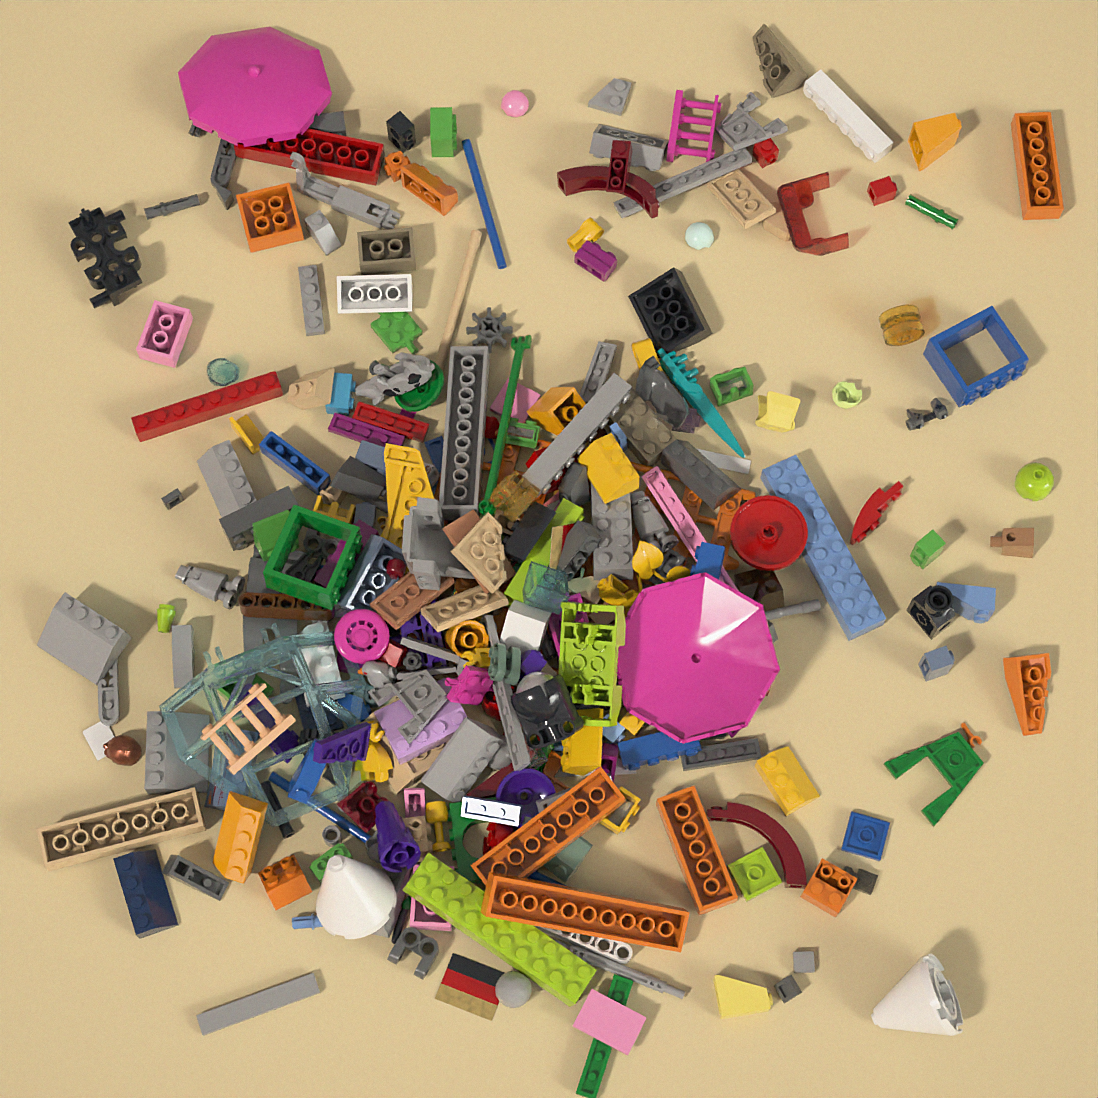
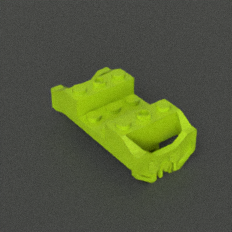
M561 602L562 622L559 674L567 685L573 703L610 706V716L608 719L592 718L583 715L581 717L584 725L600 727L617 726L622 700V685H616L619 646H625L626 632L624 606ZM577 611L594 613L605 611L616 614L615 625L575 622Z

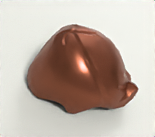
M127 735L115 736L103 745L106 757L117 765L132 766L136 764L142 752L140 744L134 738Z

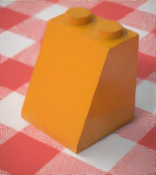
M955 113L913 123L908 142L919 171H923L954 147L962 127L961 121L957 119Z
M551 387L526 412L534 422H537V426L558 436L586 403L574 387Z

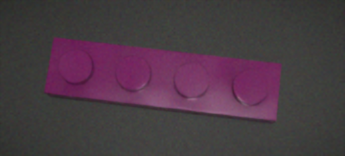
M334 413L328 427V432L360 443L364 440L385 447L386 443L403 446L405 436L338 413Z

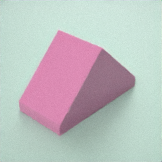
M404 788L405 818L425 816V789Z

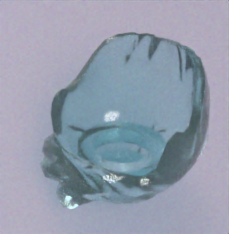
M217 358L210 361L206 368L208 380L215 386H227L239 378V367L225 358Z

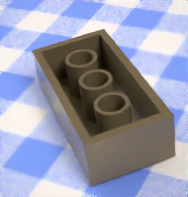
M631 388L629 392L631 394L630 398L625 404L621 402L618 412L614 416L610 415L607 418L609 420L607 424L611 426L616 422L627 437V447L641 464L652 467L661 460L663 449L674 442L676 438L649 409V406L636 391Z

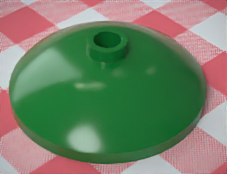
M430 360L435 365V369L432 371V376L427 382L404 394L394 396L397 404L404 410L409 412L424 410L439 397L444 385V375L440 366L434 361Z

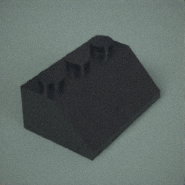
M535 501L531 505L528 503L521 512L524 516L520 521L518 519L511 527L513 532L510 537L506 535L502 540L504 554L518 564L526 559L556 514L554 510Z

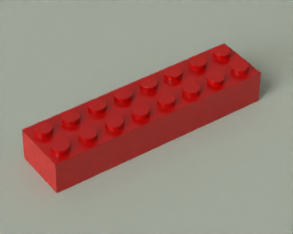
M307 129L303 135L298 133L296 139L274 142L273 138H268L266 144L244 147L243 143L238 142L237 146L234 145L235 154L238 158L296 169L291 166L294 160L290 159L291 154L296 152L304 157L306 167L311 173L374 186L377 184L385 156L384 144L313 129Z

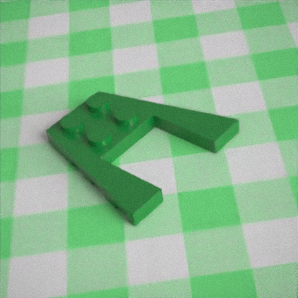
M959 732L884 762V766L896 780L924 758L928 757L948 782L951 788L921 810L933 827L984 764Z

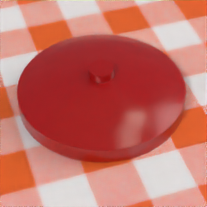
M771 495L758 496L741 505L734 514L730 526L731 544L739 558L749 566L765 571L780 570L793 564L804 551L808 538L807 524L800 510L788 500Z

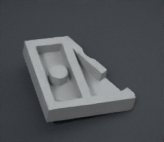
M614 78L589 101L588 107L621 116L631 88V82Z

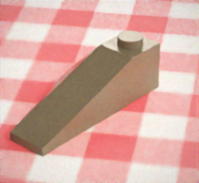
M763 24L754 34L753 41L756 54L760 58V71H763L764 75L763 84L770 96L775 98L796 90L808 76L802 66L768 26Z

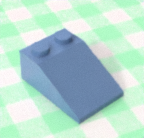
M937 582L935 585L944 586L951 591L954 612L967 620H974L975 623L982 624L988 622L995 611L996 588Z

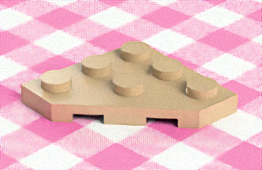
M487 512L450 552L491 593H494L507 577L503 564L505 555L504 545L501 542L502 526Z

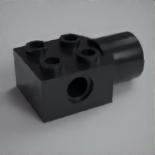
M930 585L912 598L906 610L931 640L948 628L955 617L954 609L952 608L953 595L944 586L937 585L932 587Z

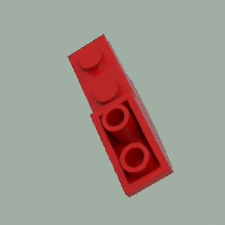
M899 481L886 492L879 487L866 501L854 524L850 538L851 545L856 542H862L870 529L874 531L881 524L879 522L882 517L881 514L889 507L888 504L892 500L894 502L902 496L901 491L904 486Z

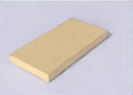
M739 168L707 182L709 190L744 229L776 213V208Z
M479 585L425 606L420 610L422 616L437 632L458 625L462 621L481 616L509 603L508 598L499 589L494 593L489 592L485 594Z

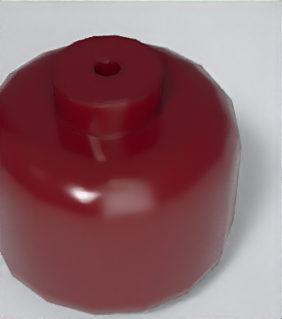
M390 559L387 563L386 573L392 579L402 578L405 575L407 565L401 559Z

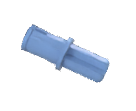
M311 913V916L292 918L293 929L312 928L314 930L316 927H323L317 915Z

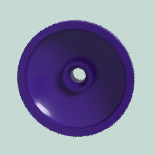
M524 768L520 771H512L503 778L496 792V801L522 805L521 824L515 826L520 828L524 816L534 818L539 814L536 801L556 792L552 782L545 774L536 769ZM526 792L527 797L522 799L521 794Z

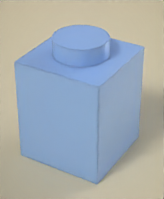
M606 714L603 719H608L610 715ZM617 722V726L603 727L602 740L608 744L618 745V742H622L626 737L624 735L626 728L619 722Z

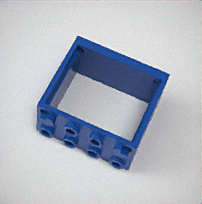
M993 306L930 338L923 353L959 408L964 405H971L980 396L981 398L986 397L995 388L1001 389L1010 380H1017V378L1022 376V372L1026 369L1029 358ZM987 329L1010 364L967 386L944 351Z

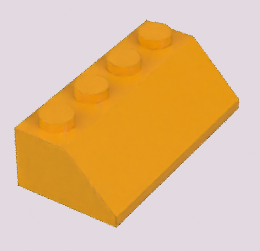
M232 791L228 795L212 863L225 878L244 884L252 872L268 803Z

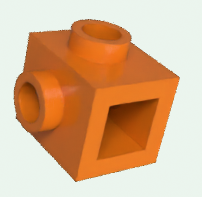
M398 151L390 153L385 157V165L383 167L387 176L390 175L393 182L401 180L400 169L402 166L411 163L407 156Z

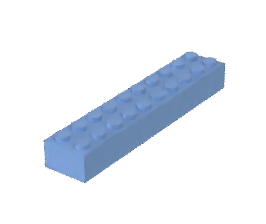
M797 455L763 469L760 478L769 495L788 500L800 510L805 518L808 538L802 556L848 641L883 626L886 620L883 611Z

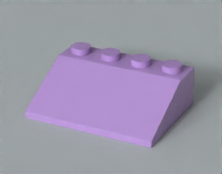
M446 678L437 681L448 695L451 687L445 685ZM447 699L416 738L408 744L398 731V728L411 720L413 715L400 700L374 712L382 730L385 731L384 734L400 765L448 742L465 717H467L460 703L450 702Z

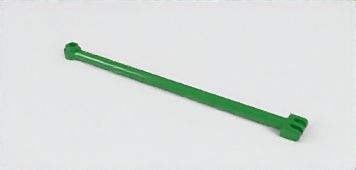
M531 335L520 336L519 339L517 337L512 338L511 348L515 351L485 497L478 505V510L482 516L487 512L493 515L496 510L493 501L524 350L531 347Z

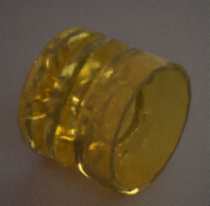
M516 470L506 476L495 487L491 497L488 499L492 504L499 498L500 501L495 507L498 509L505 504L507 508L503 515L512 523L540 494L531 484L522 489L521 485L525 478L522 477L516 483L514 479L519 475Z

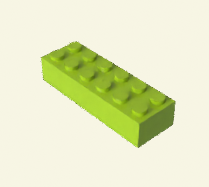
M563 498L555 511L556 514L504 592L509 603L506 607L510 608L514 600L533 607L535 606L534 600L537 596L540 597L545 590L544 584L549 580L552 527L576 523L578 520L583 522L585 519L583 508Z

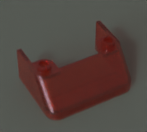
M828 172L783 184L777 190L778 201L792 246L798 252L822 256L849 248L848 232L826 239L816 238L811 240L802 209L808 208L813 204V192L830 188Z

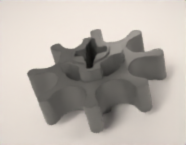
M487 307V316L484 318L478 317L476 313L472 314V320L477 322V325L475 327H466L467 335H477V339L472 341V346L485 343L488 345L489 354L492 353V344L500 343L504 348L507 347V341L501 336L505 333L512 334L513 327H505L501 324L506 320L505 312L500 317L495 318L491 315V307Z

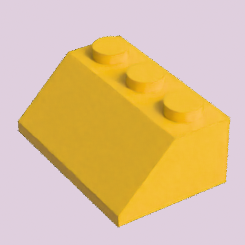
M612 433L594 440L577 458L579 464L586 466L587 477L604 504L639 489L640 476Z
M601 708L577 710L579 716L586 715L592 718L603 719V709ZM583 725L580 731L562 740V772L584 776L601 766L603 727Z
M789 746L775 750L756 761L755 768L785 816L790 815L820 797Z

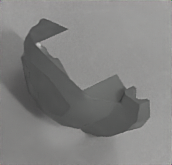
M652 356L645 360L639 371L636 385L638 395L644 401H651L657 413L652 412L657 417L674 428L679 429L690 414L688 404L684 397L682 398L669 382L664 372L657 369L660 364Z

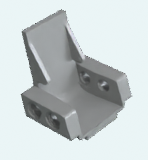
M417 497V506H411L409 515H404L402 554L410 574H414L419 588L440 591L441 576L475 579L472 573L450 552L454 546L443 531L444 516L439 501Z

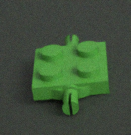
M407 312L379 313L380 317L371 323V328L392 353L405 347L413 355L418 352L413 341L421 336L423 331Z

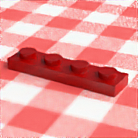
M359 401L352 416L353 419L421 443L424 442L430 427L428 423Z

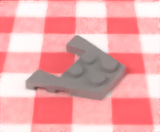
M752 92L746 95L747 99L744 102H740L737 105V109L733 114L729 113L715 128L716 133L734 151L788 131L787 125L779 118L761 127L748 114V112L761 105L760 100Z
M427 670L402 678L403 681L398 683L385 684L382 689L375 690L374 688L368 691L378 707L394 696H397L413 715L411 720L398 728V731L408 744L416 738L447 700L446 692Z

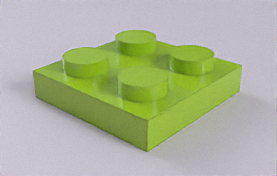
M763 847L727 865L746 902L782 884Z

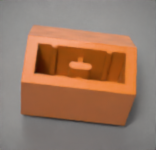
M294 854L284 857L281 861L267 866L258 872L275 910L312 892Z
M822 858L800 897L836 917L858 878Z

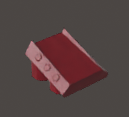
M371 781L359 782L336 803L366 833L376 825V806L382 801H388L387 798L381 797L377 793V786Z

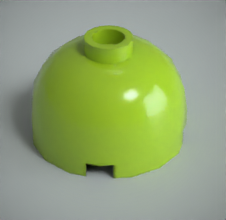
M1036 462L1023 466L1015 478V488L1019 495L1024 499L1028 498L1032 501L1046 498L1054 485V477L1051 470L1047 466Z

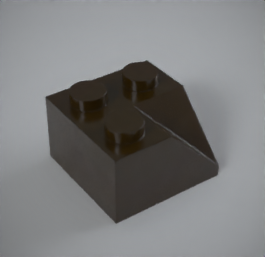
M754 569L734 575L735 586L739 592L762 604L765 612L785 607L783 588L774 571Z

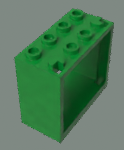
M293 505L263 571L266 587L332 610L334 605H337L338 601H340L342 587L345 588L349 578L347 575L349 570L352 571L355 566L356 554L361 553L363 543L361 542L360 527ZM302 526L347 541L327 588L282 573Z

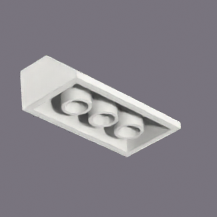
M411 274L337 276L338 314L412 312L413 292Z
M327 621L307 625L297 635L298 671L308 707L343 698L345 693Z

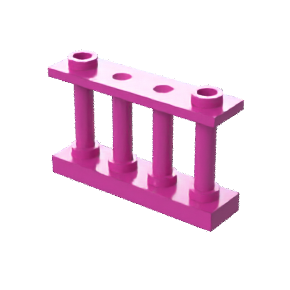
M676 90L666 161L673 162L674 155L678 156V154L704 157L706 162L714 159L715 150L712 149L716 113H720L721 102H718L719 95H715L714 103L686 100V98H683V90ZM689 107L712 110V119L685 116L684 113H680L681 108ZM682 123L711 126L710 135L681 131V129H678V126ZM682 138L709 142L708 151L679 147V145H676V140Z

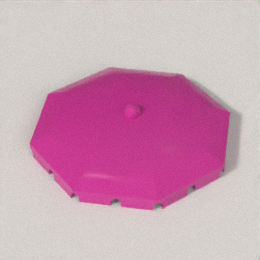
M270 26L212 35L178 72L189 121L192 120L194 126L211 134L215 130L219 138L236 146L238 142L243 143L244 147L266 144L268 138H273L274 142L296 139L298 133L303 135L314 122V116H319L327 107L332 96L319 49Z
M705 572L643 589L627 613L625 619V646H619L617 676L619 680L618 685H622L623 704L629 713L683 744L748 727L780 671L762 604Z

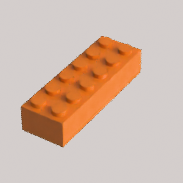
M1051 112L1015 113L1011 122V131L1023 220L1059 219L1064 206Z
M695 786L657 798V809L698 916L735 903L738 896Z

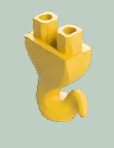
M365 721L372 724L366 761H355V771H360L361 781L374 780V772L376 782L389 780L388 770L393 767L389 754L379 743L385 731L381 730L377 733L379 721Z

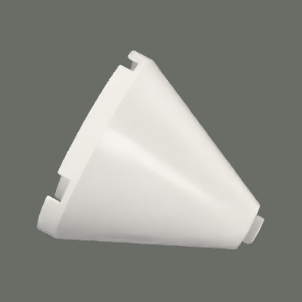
M343 855L331 857L327 862L316 900V913L321 925L331 935H341L345 939L362 938L380 929L389 920V913L392 907L395 908L396 890L391 879L385 872L376 867Z
M933 954L922 956L873 1008L871 1017L875 1025L886 1029L954 1036L963 1032L962 1029L958 1030V1026L963 1025V1018L956 993L950 979L946 980L941 971L944 970V967Z

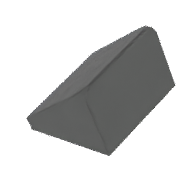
M216 184L217 195L225 209L228 210L234 202L232 191Z

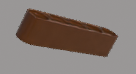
M246 592L241 594L238 599L240 611L245 617L330 621L336 614L335 605L332 610H323L324 607L287 594Z

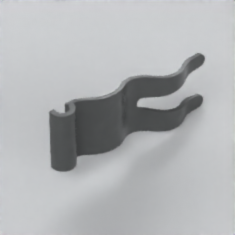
M254 543L253 557L250 558L246 592L281 594L276 590L266 587L263 571L268 561H263ZM296 550L291 552L282 573L285 574V571L307 552ZM243 616L244 659L237 692L248 683L253 684L261 661L264 631L271 629L275 634L279 657L280 701L283 704L291 703L298 677V620Z

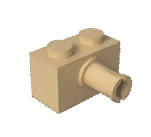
M425 816L402 818L406 827H409L414 840L419 845L421 855L418 862H421L428 853H433L432 840L428 841L427 835H431L430 823H426Z

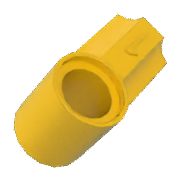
M590 217L583 222L576 233L567 239V244L572 251L578 252L586 240L590 242L597 241L603 235L604 229Z

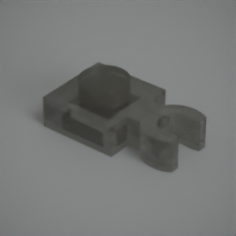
M845 866L843 868L844 871L858 878L852 889L868 895L872 894L878 875L860 868L857 873L851 867Z

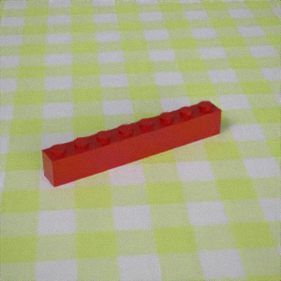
M273 371L131 417L139 441L143 442L284 395L277 373Z

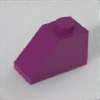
M602 743L600 767H602L606 774L611 775L614 783L618 745Z

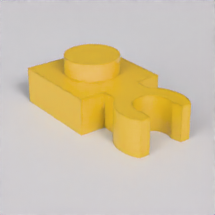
M476 648L472 652H464L461 658H467L469 662H466L463 667L465 668L466 665H476V667L489 669L491 660L489 657L490 648Z

